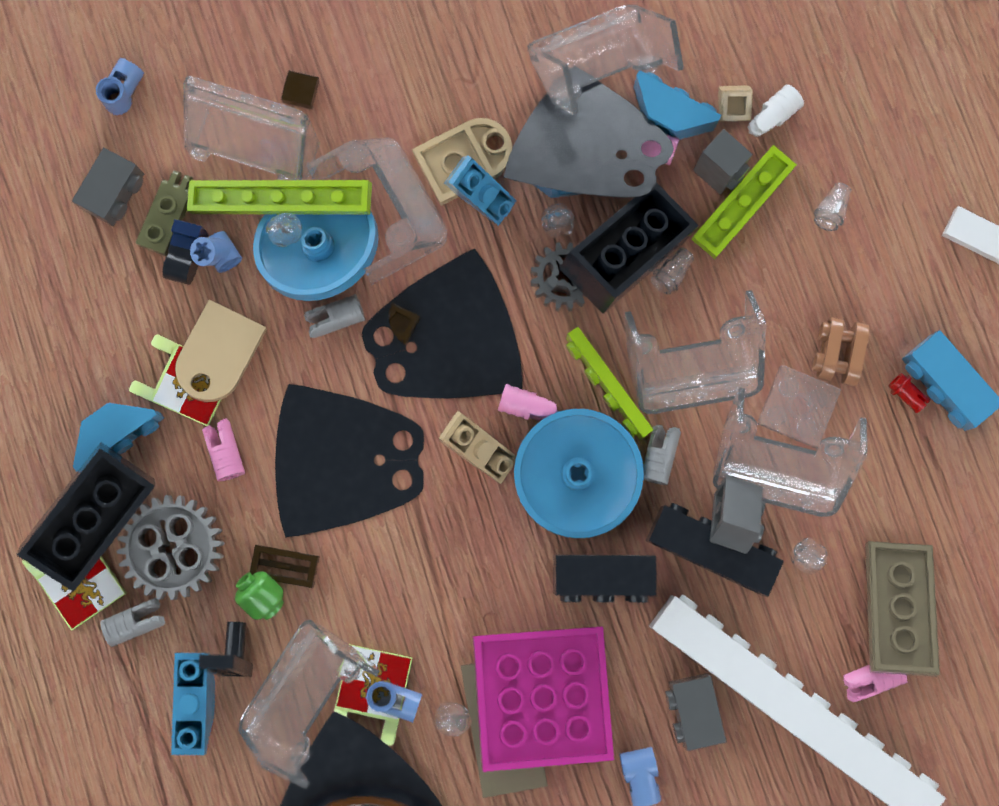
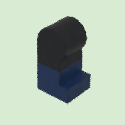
M174 219L171 229L173 235L168 249L169 253L164 261L162 274L164 279L190 285L198 268V265L192 260L190 255L191 244L199 237H208L209 233L202 226Z

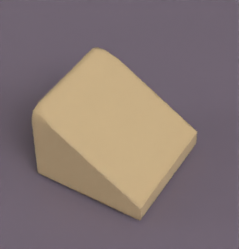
M750 86L718 87L719 114L722 115L720 121H751L753 89Z

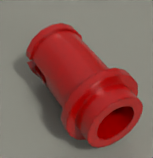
M900 373L888 385L891 389L890 393L893 396L897 394L914 413H918L927 406L925 402L929 403L931 399L911 382V376H905L903 373Z

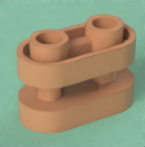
M829 317L827 322L821 323L818 332V340L822 341L820 353L816 352L812 364V371H816L818 379L831 381L836 372L841 373L842 384L857 386L864 365L869 338V325L854 322L851 330H845L844 320ZM841 342L847 343L844 361L838 360Z

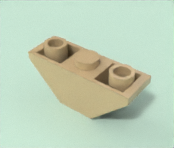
M459 411L456 412L439 437L442 444L500 484L515 464L516 455Z

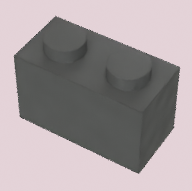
M723 129L703 150L693 171L721 195L727 188L733 191L743 180L744 175L751 168L747 163L753 154Z
M103 147L72 202L83 211L114 227L117 220H121L126 214L127 203L132 194H136L143 184L144 173L136 164Z
M726 474L714 494L710 542L745 554L748 553L754 543L760 542L764 533L761 517L765 510V501H762V486Z
M705 673L668 682L670 690L665 691L669 710H675L678 723L673 724V730L677 743H683V747L687 751L726 743L711 676Z

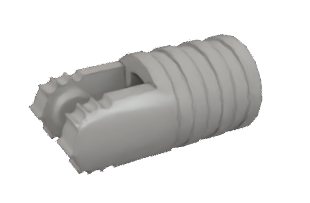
M356 294L309 310L304 315L306 321L314 324L309 327L310 338H317L365 321V316Z
M663 425L653 426L643 464V480L660 485H668L681 434L680 428H669L667 433H665Z
M153 598L101 620V630L108 645L114 647L164 626V616L157 615L142 621L140 620L141 617L160 609L159 600Z

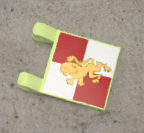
M155 335L151 345L170 354L169 361L155 389L134 380L130 385L129 391L205 426H209L221 400L203 402L190 397L180 386L175 371L176 361L183 346L163 336ZM206 376L196 377L192 383L193 389L198 392L206 391L210 386V379Z
M102 556L74 592L22 559L26 569L36 578L71 631L127 594Z
M349 644L334 711L346 717L348 712L385 720L381 740L389 746L393 745L400 718L371 709L367 703L366 695L370 686L380 681H387L406 688L413 658ZM377 687L373 692V700L380 706L387 705L391 700V693L386 687ZM397 694L394 708L402 709L404 696Z

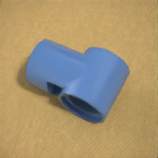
M123 58L118 59L110 75L100 80L96 86V95L107 111L114 115H122L130 109L132 104L131 96L142 79L144 72L132 62ZM120 92L117 98L108 100L111 94Z
M225 231L217 232L209 237H199L191 244L190 255L192 260L200 266H214L218 273L232 269L242 260V256Z
M387 681L374 683L370 686L366 695L367 703L371 709L412 723L422 697V693ZM377 687H386L390 691L391 700L387 705L380 706L374 702L373 692ZM397 694L406 697L402 710L393 707L397 700Z
M652 747L620 753L624 779L626 783H630L632 805L650 806L661 802L659 786L656 784L655 777L659 776Z

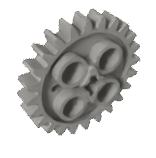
M165 495L163 504L158 498H152V508L146 504H141L140 510L142 514L134 513L131 517L134 523L124 526V529L128 531V535L118 537L119 541L126 543L125 548L116 550L118 554L126 555V559L120 562L119 566H129L130 568L124 576L125 579L137 578L133 585L134 589L146 585L144 590L145 596H150L156 590L157 600L164 599L167 592L170 600H177L179 591L184 598L190 597V587L196 592L201 591L200 580L207 583L211 582L212 579L208 571H219L220 569L213 561L214 559L224 557L221 553L216 552V547L225 545V542L215 539V536L220 534L222 529H212L211 525L217 518L213 516L204 517L208 511L207 507H201L196 511V500L191 499L185 506L184 496H178L175 504L171 495ZM184 518L188 528L185 534L180 536L175 531V524L179 519ZM162 520H164L165 523H166V525H165L166 532H165L164 529L161 527V521H162ZM153 529L157 534V540L150 547L146 544L144 537L148 530ZM170 542H175L177 547L172 549V553H167L165 548L170 545ZM191 548L198 554L197 562L193 566H189L185 561V554ZM160 559L167 565V571L162 577L156 575L154 570L156 562ZM176 563L181 568L180 575L176 573Z

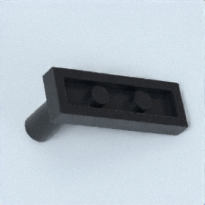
M227 622L224 655L200 654L198 668L217 676L252 677L253 664L244 660L247 623Z

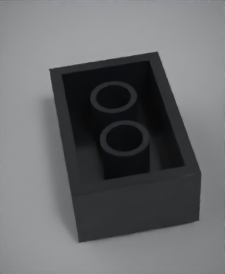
M553 555V594L560 596V601L582 602V596H593V601L615 602V596H625V601L648 603V596H657L656 556Z

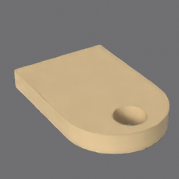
M476 118L413 148L412 152L439 204L442 206L459 197L444 182L462 157L470 156L495 179L506 169L507 161L512 151V142L508 132L502 125L491 119ZM492 136H498L503 140L504 144L500 149L492 150L486 145L487 140Z
M209 299L176 361V377L182 389L190 397L203 402L219 401L230 395L239 384L267 331L266 327ZM206 376L210 379V386L206 391L198 392L193 389L192 383L196 377Z

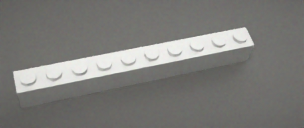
M683 594L680 598L671 595L650 623V628L888 806H941L946 797L936 791L939 785L923 773L920 777H917L909 771L912 765L896 753L892 757L882 750L885 744L873 735L867 733L865 737L855 730L858 726L857 723L843 713L839 717L828 710L831 704L816 693L812 697L801 690L804 686L802 682L789 673L783 677L775 671L777 667L775 662L762 653L759 657H756L748 651L751 645L737 634H734L732 638L722 631L724 625L710 614L706 618L695 611L698 605Z

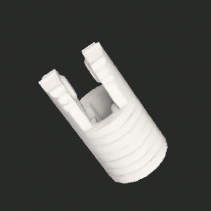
M790 85L782 87L768 102L762 105V111L754 117V120H751L748 126L749 134L755 137L761 136V134L767 133L774 126H781L791 115H794L798 109L804 106V100L800 93Z

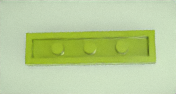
M772 145L691 240L712 258L716 259L797 164Z
M576 327L569 332L566 337L569 343L565 345L567 350L575 360L580 358L587 369L584 372L594 386L599 384L606 394L603 396V399L613 412L618 410L625 419L621 422L623 427L632 437L636 435L639 440L653 431L651 425L580 328Z

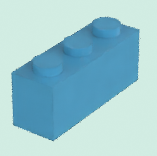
M941 330L929 335L902 358L906 364L907 372L926 386L928 396L935 403L941 404L949 413L947 415L949 420L957 428H962L964 431L974 429L999 409V396Z

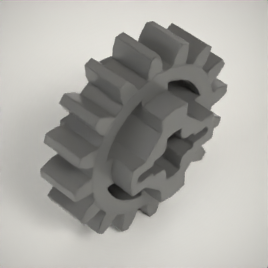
M560 242L556 243V248L553 252L548 247H545V258L537 255L535 262L539 267H531L530 272L532 275L537 276V278L530 281L532 287H539L535 292V297L539 298L544 295V306L547 307L553 302L555 303V310L558 312L561 305H566L568 311H572L573 303L576 302L580 307L585 304L583 298L585 295L570 279L568 283L564 279L558 280L559 272H562L559 269L563 263L561 258H566L573 249V243L571 242L568 244L567 249H562ZM548 265L552 276L544 282L543 272ZM556 291L566 293L567 296H558L553 293Z

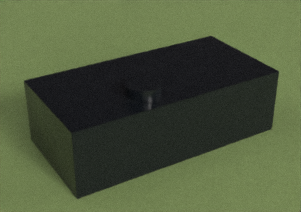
M656 182L648 194L634 197L568 253L559 269L604 314L683 245L699 225Z
M100 442L22 542L17 556L74 592L154 489L155 479Z

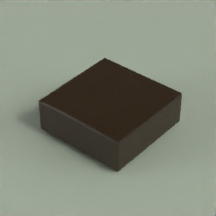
M288 70L281 96L282 103L313 109L320 81L319 78Z

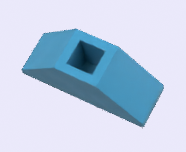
M639 70L633 87L640 111L666 135L679 138L680 140L714 131L722 115L717 113V110L712 105L705 102L699 103L691 99L689 94L683 89L671 88L664 84L659 76Z
M468 155L461 158L444 182L457 196L498 226L510 213L511 208L517 201Z
M115 403L105 404L81 422L73 463L74 469L78 472L100 442L119 455L123 454L133 446L132 441L140 435L147 436L159 428L158 423L165 417L162 413L153 409Z
M175 653L171 755H206L215 712L214 674L201 670L198 667L199 655L209 653Z

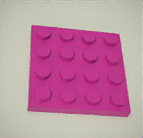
M603 627L473 636L481 768L483 772L614 760Z

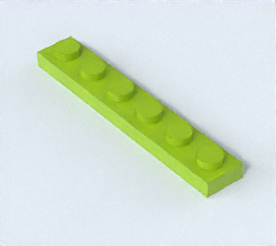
M189 180L187 211L191 214L370 215L372 183L369 180Z

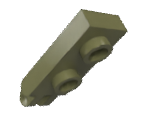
M174 170L169 181L162 180L135 242L138 246L163 256L168 255L173 235L171 232L174 219L180 221L184 219L187 212L189 180H193V177L185 175L181 184L178 185L181 179V172Z

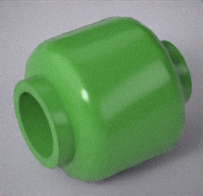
M264 571L256 572L253 575L248 572L236 584L238 590L235 594V602L254 620L263 618L268 620L272 618L284 604L282 600V587Z

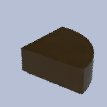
M391 303L389 309L391 330L395 337L407 346L421 318Z

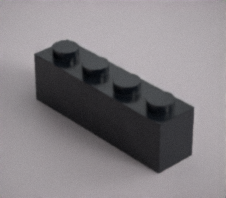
M671 503L670 507L666 505L661 506L646 538V542L761 596L769 597L784 563L783 560L776 557L777 551L759 544L758 548L752 546L748 553L745 554L710 542L712 520L702 516L699 521L687 516L688 509L675 503Z

